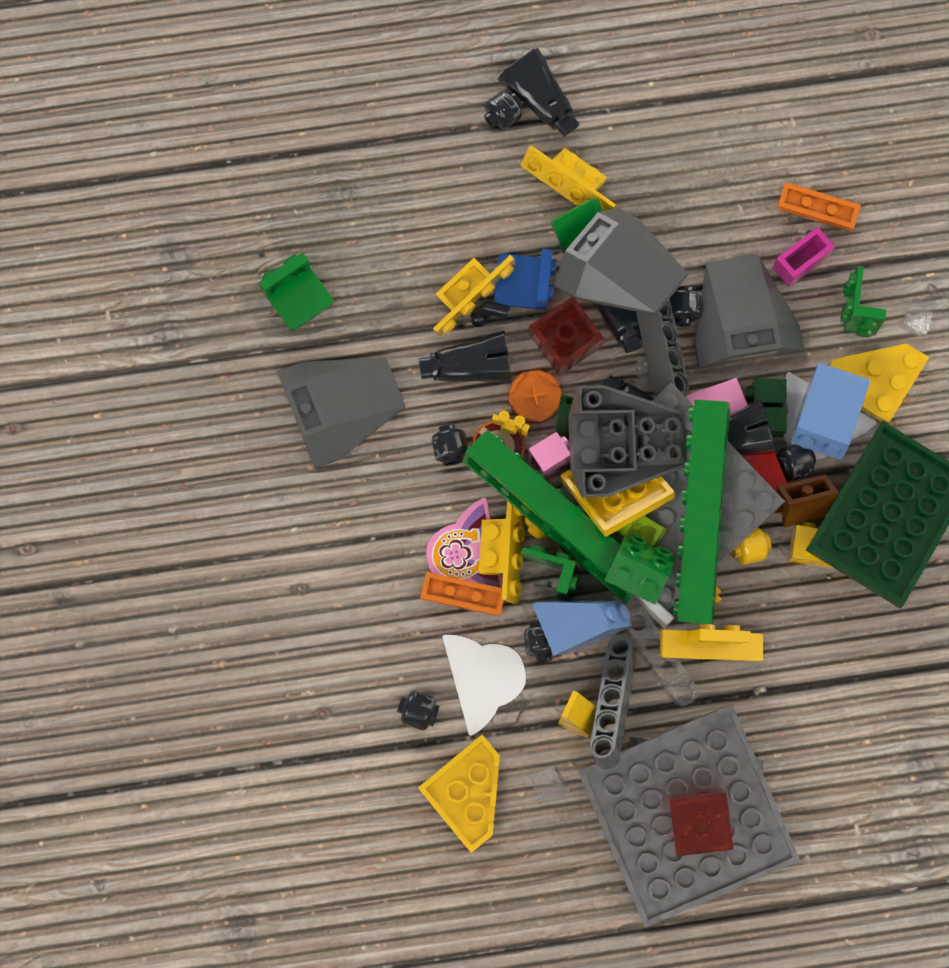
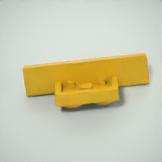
M532 145L528 147L521 162V167L575 205H579L590 198H596L603 211L615 208V203L597 192L607 177L596 168L590 166L566 148L552 160Z
M509 255L491 274L475 258L465 265L436 293V296L451 312L433 328L435 333L440 336L443 332L445 335L451 332L457 325L455 321L462 314L467 316L476 307L475 302L481 296L486 298L495 289L494 284L500 278L504 280L514 271L515 259Z
M507 501L506 519L482 520L479 574L503 575L502 600L518 604L519 596L522 592L520 570L523 567L521 552L522 542L525 538L523 529L524 515Z
M699 624L697 630L689 631L660 630V656L662 658L762 661L763 634L740 631V626L726 625L724 630H715V625Z

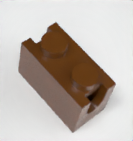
M826 474L777 486L776 492L785 502L775 511V514H782V524L784 527L824 518L838 497L839 492Z

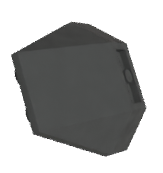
M620 208L597 212L567 248L554 285L555 288L576 300L656 315L687 278L688 274L640 219Z
M759 255L706 263L701 294V316L697 322L694 343L699 369L726 365L727 360L775 351H777L778 356L805 351L800 325Z
M386 358L300 362L277 371L314 469L343 458L405 408L404 401Z
M605 385L576 386L568 419L571 473L581 497L612 496L685 466L682 411Z

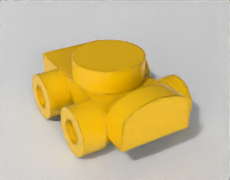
M501 411L499 415L493 414L492 423L499 425L503 432L513 435L516 432H522L521 435L527 436L530 425L525 424L523 416H516L512 420L509 419L507 411Z

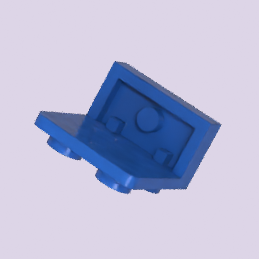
M542 249L541 257L501 254L498 259V266L509 255L515 259L516 264L513 266L515 268L514 271L506 279L500 278L496 282L494 303L509 307L546 310L547 300L553 301L554 285H549L550 275H555L557 260L552 259L553 250Z

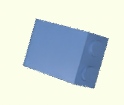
M818 363L804 394L790 443L842 460L850 445L871 380Z
M559 599L532 604L553 656L577 652L632 626L629 620L630 613L621 600Z

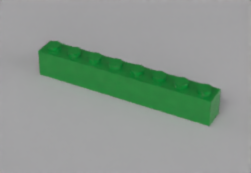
M695 399L694 406L689 407L688 421L693 422L692 433L687 434L686 449L691 451L690 461H685L684 477H688V488H683L682 505H686V515L681 516L680 532L684 533L683 544L679 543L678 560H682L681 571L676 572L675 586L680 588L679 599L675 598L673 605V615H678L677 621L702 624H713L730 417V403L726 401Z
M487 430L466 450L462 461L466 466L568 555L572 556L576 562L624 604H627L635 596L604 581L622 542L615 541L610 535L605 537L587 516L583 508L570 502L566 498L565 493L548 483L540 471L533 470L519 453L513 452L505 445L500 436L493 435Z

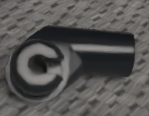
M489 301L484 302L471 312V323L476 327H481L490 316L506 319L509 314V306Z

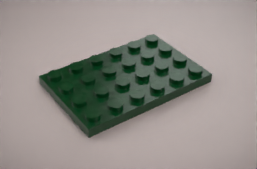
M882 421L811 539L806 551L901 609L949 526V461Z

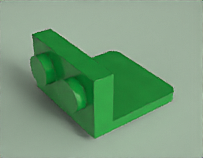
M590 198L552 219L551 226L564 254L597 212L603 211L596 198Z
M303 252L299 255L294 254L284 261L283 266L277 270L272 269L262 276V280L259 281L263 294L292 331L297 330L333 305L332 296L312 271L309 260Z
M857 266L855 272L850 273L849 280L844 285L843 297H847L846 306L842 307L840 321L844 322V331L854 332L859 337H871L876 335L884 323L886 309L860 306L864 266Z
M626 534L604 581L652 604H656L670 576L675 557L666 548H656L646 543V540L638 535Z
M530 545L529 549L523 548L522 556L525 560L562 570L556 590L558 597L569 599L570 594H576L579 576L576 575L577 564L572 560V556L559 552L556 553V556L549 555L545 552L546 549L535 545Z

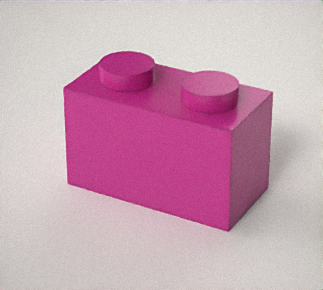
M816 227L776 259L772 268L790 288L830 257L835 246Z

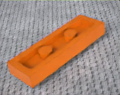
M785 182L777 209L852 232L861 205Z
M430 572L425 574L420 600L498 617L501 616L504 602L502 600V588Z

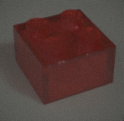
M573 296L529 325L528 335L558 376H561L603 346L604 337Z
M723 789L667 796L673 847L676 857L734 850L727 794Z

